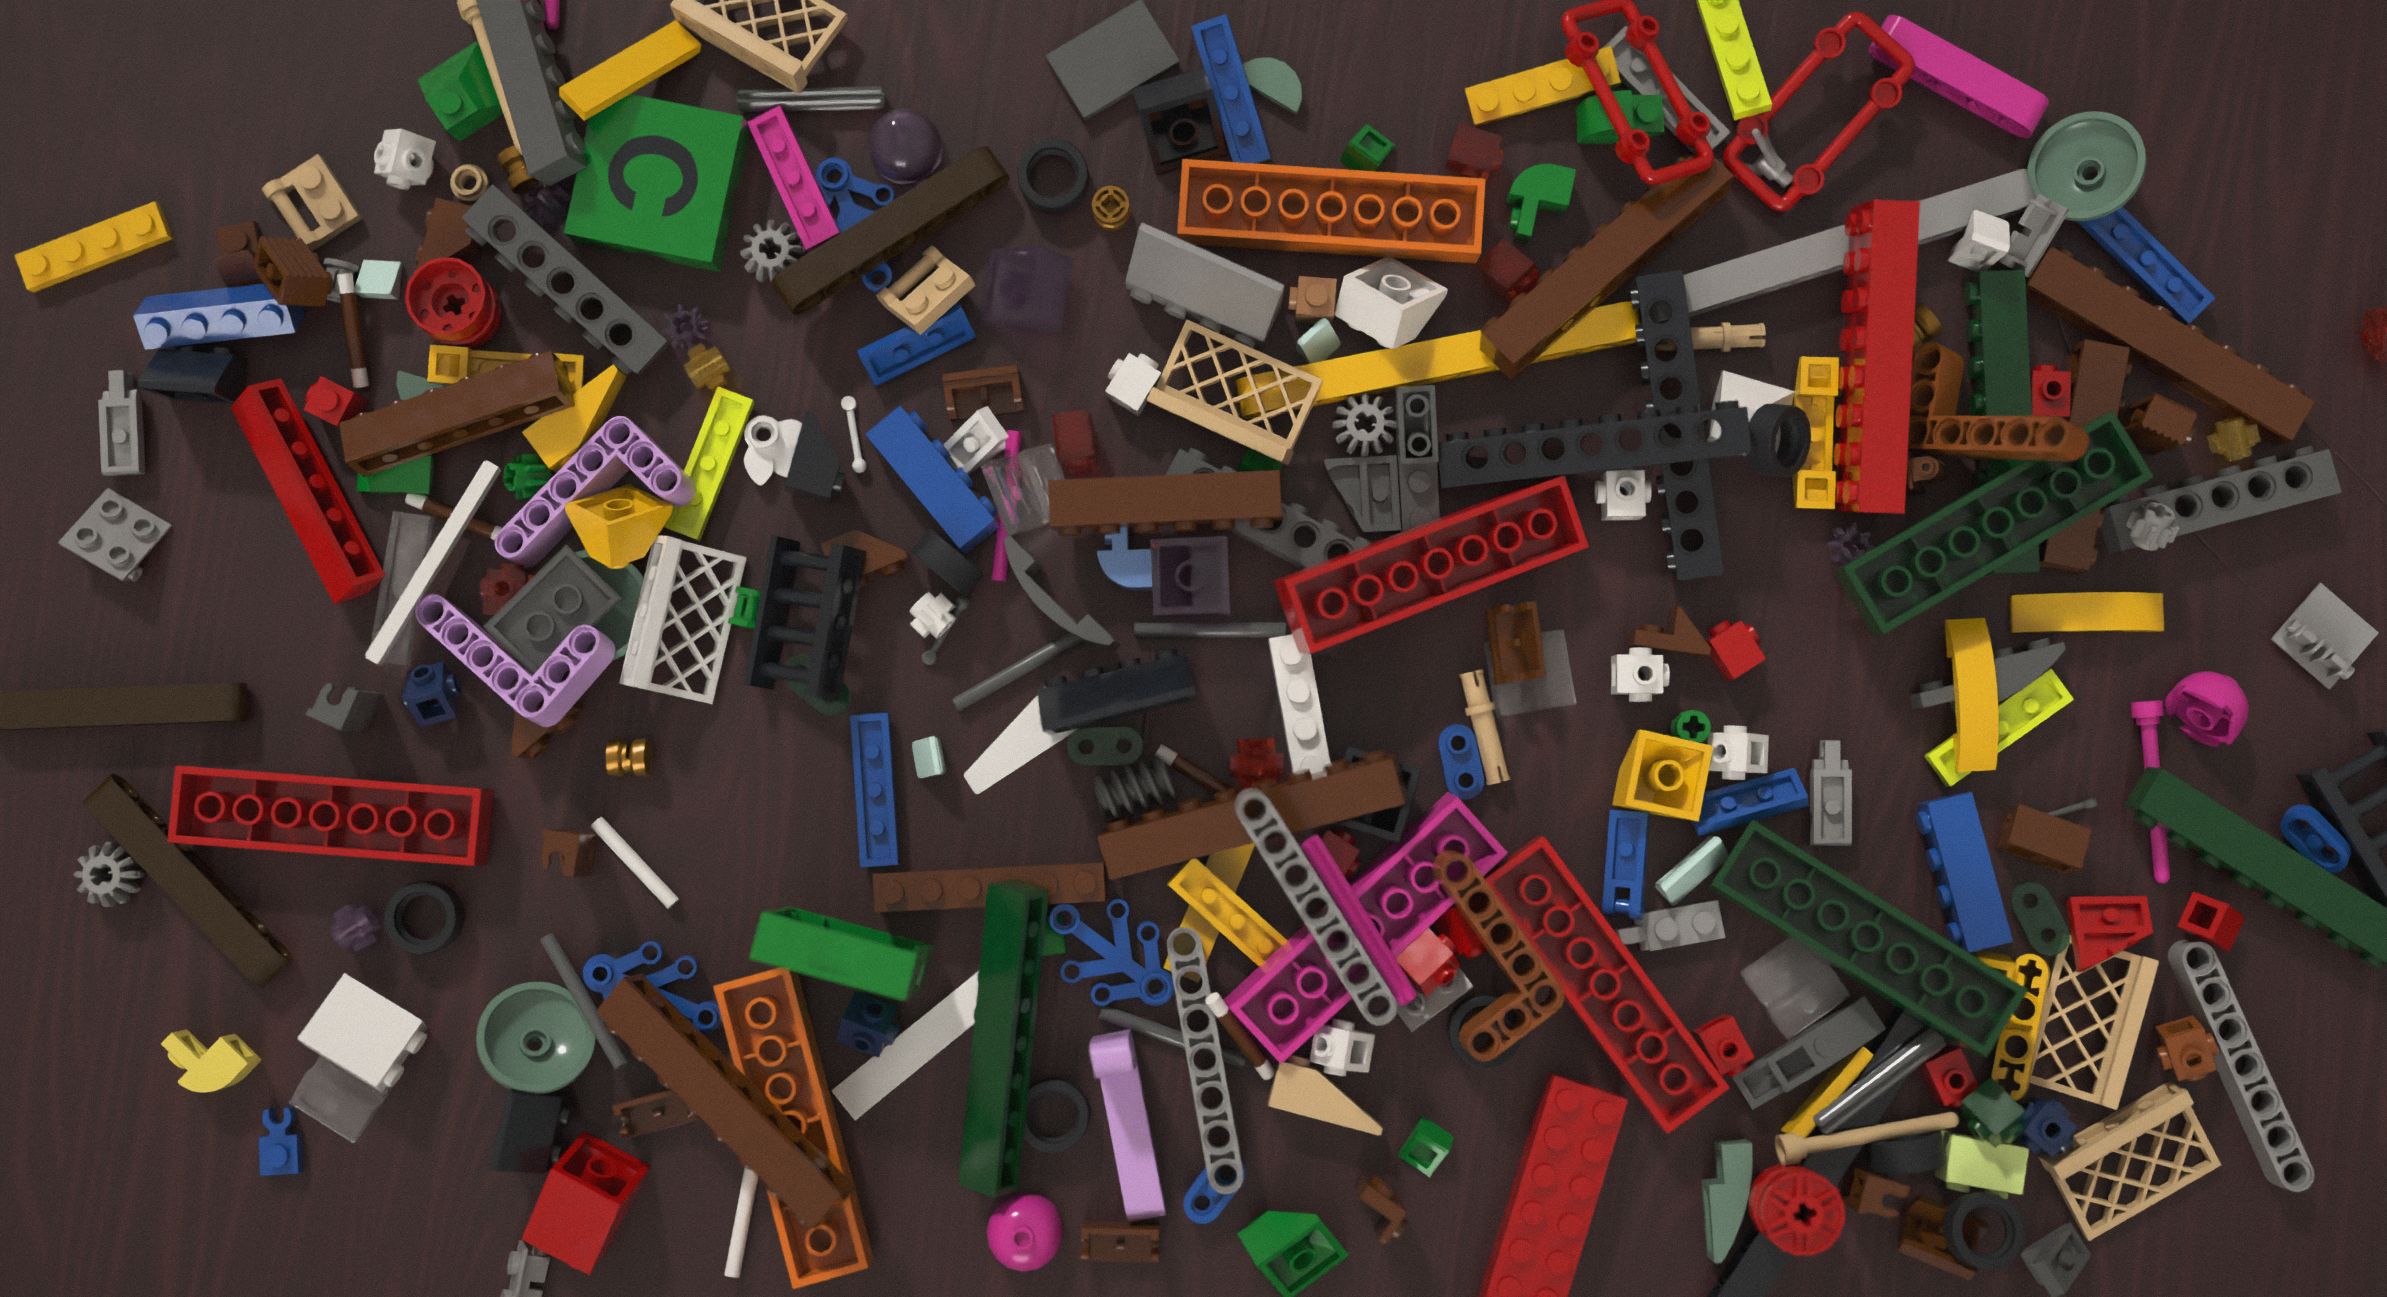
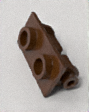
M1908 451L1906 484L1909 485L1910 490L1925 494L1924 485L1940 483L1947 478L1949 470L1944 462L1936 460L1931 456L1920 457Z

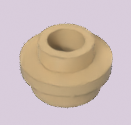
M465 164L453 172L450 186L453 193L462 201L475 202L489 188V179L485 171L473 164ZM471 178L476 179V186L471 190H467L465 188L466 182Z

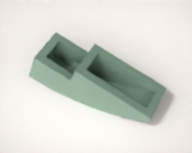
M1745 1138L1714 1140L1716 1178L1701 1179L1707 1257L1714 1263H1722L1730 1250L1742 1223L1750 1194L1753 1169L1752 1142Z

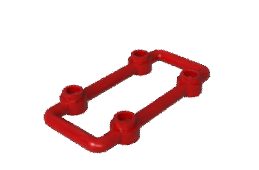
M1601 0L1567 10L1561 18L1562 29L1569 41L1565 47V55L1570 63L1583 68L1619 137L1615 145L1617 156L1623 162L1632 164L1641 180L1650 185H1661L1709 169L1714 162L1713 150L1706 139L1710 132V120L1702 112H1692L1655 42L1659 37V24L1657 20L1648 15L1642 16L1632 0ZM1616 12L1624 14L1629 24L1625 32L1627 42L1633 48L1644 52L1680 121L1676 126V135L1682 143L1694 147L1698 155L1697 158L1657 170L1651 167L1646 157L1650 148L1648 135L1640 129L1632 130L1595 59L1599 53V41L1594 34L1581 32L1577 25L1578 22Z
M1856 11L1848 13L1835 27L1825 28L1816 35L1813 40V51L1770 98L1772 102L1771 111L1742 118L1738 122L1736 137L1723 152L1725 167L1771 209L1779 212L1790 210L1804 195H1812L1822 188L1825 171L1881 110L1891 109L1900 102L1902 86L1914 73V58L1868 15ZM1854 27H1857L1900 67L1890 78H1882L1872 85L1869 90V102L1812 164L1802 165L1794 172L1791 181L1792 187L1781 197L1742 163L1738 156L1748 145L1753 146L1757 144L1752 135L1753 129H1759L1764 138L1767 136L1768 122L1824 60L1835 59L1844 51L1846 46L1845 37Z

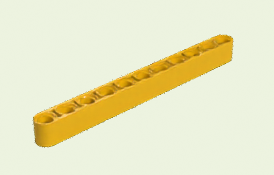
M1632 301L1596 307L1532 363L1636 343L1635 325L1642 324L1639 309L1633 310ZM1481 330L1402 345L1395 349L1387 348L1295 366V368L1324 380L1313 406L1343 401L1349 396L1359 398L1362 393H1368L1369 396L1394 391L1396 387L1420 386L1500 370L1479 350ZM1280 370V373H1281L1282 378H1285V377H1288V376L1291 375V374H1289V373H1286V372ZM1274 371L1253 375L1257 388L1278 381ZM1248 376L1235 381L1238 396L1252 391ZM1300 378L1285 384L1291 403L1305 399L1312 384ZM1280 386L1260 394L1266 413L1287 406ZM1255 396L1240 402L1244 419L1261 416Z

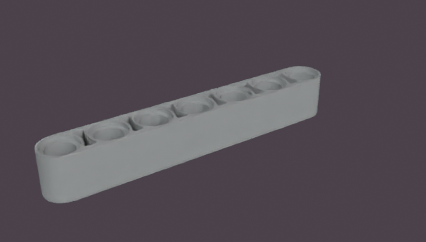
M1248 788L1241 791L1234 801V809L1238 818L1363 1016L1374 1025L1389 1023L1397 1012L1395 998L1276 809L1262 791L1256 788ZM1253 798L1262 800L1263 810L1258 816L1247 817L1244 815L1243 807L1248 800ZM1271 832H1280L1284 835L1282 846L1276 850H1269L1264 847V840ZM1292 865H1301L1305 869L1303 878L1295 883L1286 881V870ZM1322 898L1325 900V907L1320 914L1310 915L1306 913V905L1311 899ZM1336 930L1345 932V940L1341 946H1327L1326 939L1331 932ZM1362 963L1366 965L1365 974L1360 979L1351 980L1347 978V971L1353 964ZM1373 997H1386V1004L1382 1010L1378 1012L1368 1010V1003Z
M1179 927L1170 933L1167 939V950L1208 1180L1216 1192L1230 1194L1241 1186L1243 1170L1215 1014L1205 1002L1211 992L1202 942L1199 934L1194 929ZM1188 933L1194 938L1195 948L1190 954L1180 955L1174 950L1173 940L1178 934ZM1194 971L1201 976L1202 985L1197 992L1187 993L1181 988L1180 978L1184 973ZM1202 1010L1206 1012L1209 1017V1023L1205 1029L1194 1031L1188 1027L1187 1017L1191 1011ZM1208 1048L1215 1053L1216 1061L1211 1068L1201 1069L1195 1065L1193 1057L1199 1049ZM1216 1087L1222 1092L1223 1098L1218 1106L1207 1107L1201 1102L1200 1096L1205 1088ZM1214 1126H1223L1229 1131L1228 1141L1221 1146H1215L1208 1141L1207 1134ZM1223 1164L1233 1166L1236 1170V1177L1229 1184H1221L1214 1177L1216 1169Z
M2177 941L2168 952L2170 967L2192 1015L2203 1026L2205 1034L2211 1033L2219 1052V1055L2213 1056L2217 1071L2265 1177L2275 1186L2294 1192L2305 1191L2314 1180L2313 1167L2216 952L2210 945L2204 942ZM2191 949H2194L2198 956L2197 962L2193 967H2190L2187 963V954ZM2210 984L2214 993L2212 999L2206 1003L2203 998V990ZM2224 1020H2227L2229 1032L2227 1036L2222 1038L2219 1034V1026ZM2242 1055L2245 1059V1068L2238 1074L2235 1069V1062ZM2259 1091L2261 1103L2254 1109L2251 1104L2252 1096ZM2275 1127L2277 1139L2270 1145L2267 1139L2268 1133ZM2291 1163L2294 1169L2293 1175L2288 1180H2285L2284 1169Z

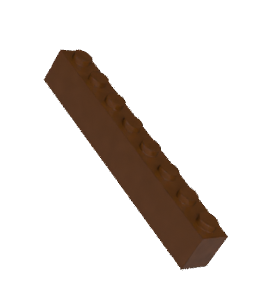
M1696 151L1692 155L1686 153L1675 164L1697 158L1698 155ZM1714 158L1712 166L1704 172L1661 185H1649L1645 191L1646 194L1637 201L1632 199L1627 202L1620 210L1619 217L1612 223L1608 224L1605 222L1600 225L1586 245L1574 247L1567 254L1564 263L1555 271L1553 269L1547 270L1539 278L1536 287L1528 294L1525 292L1519 294L1511 302L1506 313L1500 318L1494 316L1488 320L1481 329L1479 350L1512 380L1727 196L1734 175Z
M2052 246L2047 248L2030 278L2025 276L2027 299L2102 343L2130 348L2128 359L2275 446L2294 439L2315 401L2304 396L2305 391L2302 388L2291 383H2282L2271 376L2272 372L2268 368L2256 363L2250 364L2238 357L2239 352L2225 344H2216L2206 338V333L2202 329L2194 325L2182 324L2173 318V313L2159 305H2150L2140 299L2141 295L2136 290L2127 286L2116 285L2107 279L2108 276L2105 272L2096 267H2086L2077 262L2075 256L2064 248H2054Z
M1384 749L1362 755L1363 761L1348 764L1347 759H1342L1326 764L1325 771L1311 774L1310 769H1304L1287 775V781L1274 784L1273 779H1265L1251 784V788L1262 791L1268 797L1290 833L1403 805L1408 799L1407 789L1396 752L1385 754ZM1236 788L1214 794L1215 800L1201 803L1200 798H1193L1179 803V809L1165 812L1164 808L1160 807L1142 813V819L1129 822L1128 817H1121L1105 823L1107 828L1097 836L1109 879L1112 880L1254 843L1234 809V801L1239 794ZM1256 798L1248 800L1243 807L1244 815L1247 817L1258 816L1263 810V801ZM1271 832L1266 836L1265 840L1283 836V833Z
M642 973L624 977L620 980L596 1011L604 1020L605 1027L612 1034L620 1036L631 1047L630 1051L633 1056L639 1061L646 1063L657 1074L659 1082L666 1088L672 1089L684 1101L685 1108L693 1115L699 1116L710 1127L711 1134L718 1141L726 1143L737 1154V1159L741 1165L748 1170L754 1171L765 1182V1188L770 1194L781 1198L792 1210V1215L798 1222L812 1230L829 1221L855 1190L856 1186Z

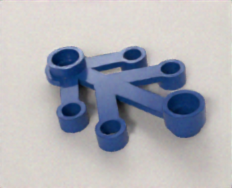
M828 158L821 162L816 170L815 177L829 207L834 198H836L840 207V213L836 222L841 233L874 213V211L854 204L849 191L873 198L874 203L879 208L896 199V195L889 185H877L853 176L851 167L843 159ZM833 172L841 173V180L837 183L829 182V176ZM881 191L890 192V198L886 202H880L877 200L878 194ZM884 263L863 276L862 280L870 291L878 293L884 287L889 288L892 286L894 276L890 267ZM876 273H883L886 276L885 281L880 285L872 282L873 276Z
M1114 898L1106 906V913L1112 920L1115 946L1083 923L1074 905L1058 903L1051 909L1049 922L1055 932L1059 934L1072 933L1105 958L1079 962L1075 959L1065 960L1060 967V975L1065 982L1076 983L1085 977L1124 972L1135 982L1110 986L1106 982H1097L1092 986L1090 996L1096 1005L1106 1006L1111 1001L1140 997L1148 1005L1159 1006L1171 999L1174 993V983L1170 973L1160 967L1157 940L1160 936L1159 928L1152 921H1143L1136 929V935L1139 941L1143 943L1145 968H1143L1132 959L1127 924L1129 906L1125 900ZM1121 903L1124 905L1125 912L1122 916L1115 917L1111 914L1110 910L1113 904ZM1059 912H1070L1072 915L1071 921L1068 924H1060L1057 921ZM1145 926H1151L1155 929L1154 937L1149 940L1141 937V930ZM1074 964L1079 968V973L1076 977L1069 978L1064 974V969L1067 965ZM1158 979L1162 982V989L1159 992L1153 993L1149 991L1148 984L1151 980ZM1105 987L1109 990V996L1106 1000L1100 1001L1095 998V991L1098 988Z
M649 941L644 943L639 950L618 959L607 954L596 955L590 958L584 966V982L591 990L602 993L605 1000L620 980L629 976L624 974V972L643 963L651 965L660 962L664 957V948L657 941ZM650 945L656 947L658 955L654 960L647 958L645 953ZM690 955L682 956L676 960L674 965L645 976L685 1017L692 1019L694 1026L699 1031L708 1033L719 1029L723 1025L718 1002L705 1001L697 1004L658 988L679 978L689 979L694 977L699 971V962L695 957ZM684 960L690 961L693 965V970L690 974H684L681 971L680 966ZM600 966L604 967L608 972V976L604 981L596 977V970ZM704 1010H708L713 1014L711 1024L702 1022L701 1013Z

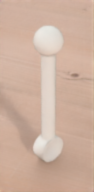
M846 396L842 399L841 406L847 412L855 459L852 463V468L855 472L862 473L866 470L867 463L862 459L854 414L857 403L853 397Z

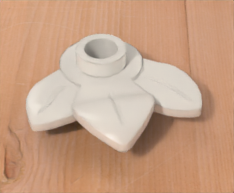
M757 416L749 421L744 432L746 443L749 446L744 456V464L749 476L756 484L764 485L773 472L787 478L801 430V422L793 419L777 422L769 416ZM762 429H767L771 432V437L767 441H760L757 439V433Z

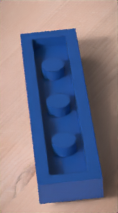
M1224 14L1191 26L1204 71L1213 89L1219 119L1232 161L1254 164L1271 161V153L1228 15Z
M2123 206L2099 219L2076 221L2164 308L2171 311L2174 315L2173 317L2182 324H2190L2215 299Z
M890 713L850 715L860 868L899 865Z

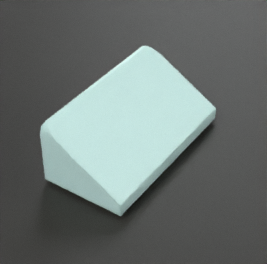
M1708 836L1655 883L1654 887L1669 904L1676 905L1725 862L1728 853L1722 840L1717 836Z

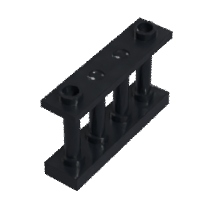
M771 535L750 654L746 665L744 685L774 690L775 679L806 684L805 696L839 701L867 551L832 543L829 556L799 552L801 542ZM796 567L826 571L823 593L792 589ZM789 604L819 608L816 631L786 627ZM782 641L813 646L809 669L778 664Z
M2373 729L2367 733L2374 745L2373 748L2332 772L2327 770L2326 767H2308L2296 774V777L2316 810L2349 843L2351 856L2348 863L2368 896L2387 908V868L2380 858L2381 850L2387 848V829L2371 838L2366 835L2360 825L2361 817L2387 803V784L2352 805L2346 802L2340 792L2342 783L2383 760L2387 766V729Z

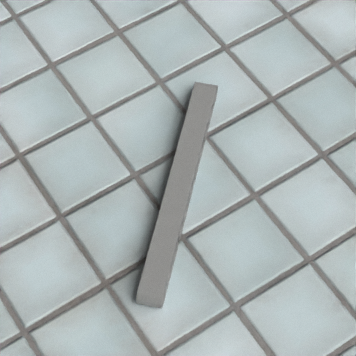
M2020 169L1921 200L1918 245L1965 231L1974 210L2000 219L2025 212L2030 204L2029 201L2036 199L2027 170ZM1845 224L1683 275L1689 317L1843 269V259L1845 253L1849 252L1850 236L1845 234ZM1664 302L1656 303L1650 310L1651 320L1658 324L1666 323L1672 316V308Z

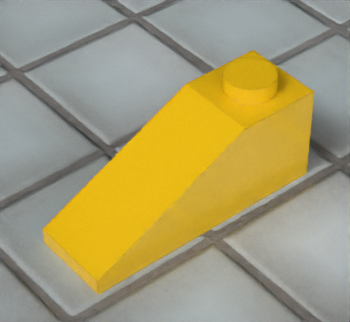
M614 364L572 394L575 406L543 416L522 432L549 469L558 472L601 428L627 377Z

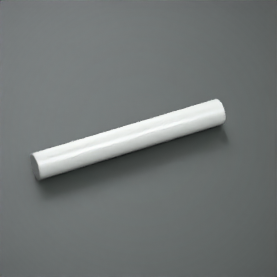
M603 817L598 818L590 826L667 909H670L678 902L679 898Z
M744 1168L724 1273L725 1276L733 1278L740 1277L759 1177L754 1171Z

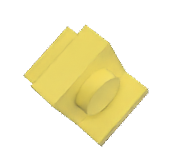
M187 1029L172 1032L161 1043L169 1051L167 1056L171 1062L179 1068L188 1070L177 1082L184 1088L194 1092H212L233 1086L243 1080L262 1060L236 1034L220 1037L209 1049L199 1042Z

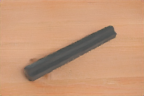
M881 86L804 88L800 94L791 89L739 90L737 93V106L741 112H768L779 105L784 111L882 109L885 107V91Z
M1929 1028L1814 1115L1813 1120L1820 1131L1825 1135L1832 1133L1944 1048L1946 1042L1942 1035L1933 1028Z

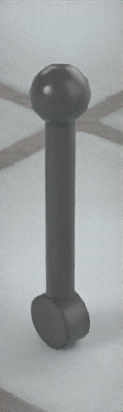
M960 595L955 600L956 607L952 615L956 620L961 611L967 609L970 605V600L967 596ZM952 626L935 640L930 650L924 651L922 654L924 664H935L937 661L936 653Z
M2091 798L2048 812L2047 814L2061 817L2080 810L2096 807L2098 803L2096 798Z

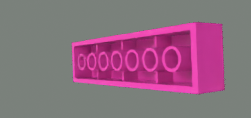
M1449 792L1403 833L1400 843L1394 841L1349 883L1395 958L1454 904L1433 873V863L1439 853L1453 850L1463 854L1474 863L1482 876L1508 854L1462 801ZM1454 860L1447 866L1446 875L1448 879H1454L1461 873L1462 865L1459 860ZM1324 907L1315 915L1320 914L1323 911ZM1305 924L1224 1000L1230 1010L1282 1064L1350 1001L1352 997ZM1341 930L1331 932L1326 939L1327 946H1341L1345 940V932ZM1362 963L1353 964L1347 971V978L1351 980L1360 979L1365 974L1366 965Z

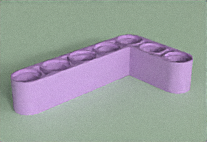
M616 416L608 420L500 530L496 536L495 548L500 555L521 568L535 566L574 527L565 512L564 504L610 490L630 469L655 494L672 504L673 507H683L689 504L695 497L696 485L692 478L642 429L628 418ZM629 434L627 440L622 443L623 438ZM653 457L651 463L645 467V464L648 461V459ZM601 461H603V462H602V465L600 466V468H598L597 470H595V469H596V466L598 465V463H600ZM677 480L674 488L668 491L671 483ZM576 488L574 494L569 497L571 491ZM549 515V519L543 524L544 519ZM522 543L521 548L516 551L518 545Z
M427 595L416 606V619L426 630L519 714L542 727H550L557 724L611 663L615 655V645L610 638L590 625H581L571 631L533 675L462 609L440 595ZM441 612H443V615L441 616V618H440L439 620H437L439 614H440ZM468 633V637L462 642L463 637ZM596 641L594 648L587 653L589 645ZM493 655L492 661L486 666L487 660ZM570 670L568 678L561 682L563 675ZM519 677L517 684L511 689L513 681ZM544 700L542 708L536 712L537 705Z
M1131 1029L1093 1036L1089 1043L1095 1078H1100L1128 1223L1165 1216L1164 1196Z

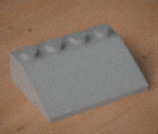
M1141 223L1125 280L1126 289L1131 291L1130 296L1145 304H1150L1153 300L1164 305V311L1174 317L1185 319L1187 315L1200 321L1199 325L1217 333L1221 330L1234 336L1233 340L1250 348L1257 346L1262 349L1281 309L1284 285L1144 223Z

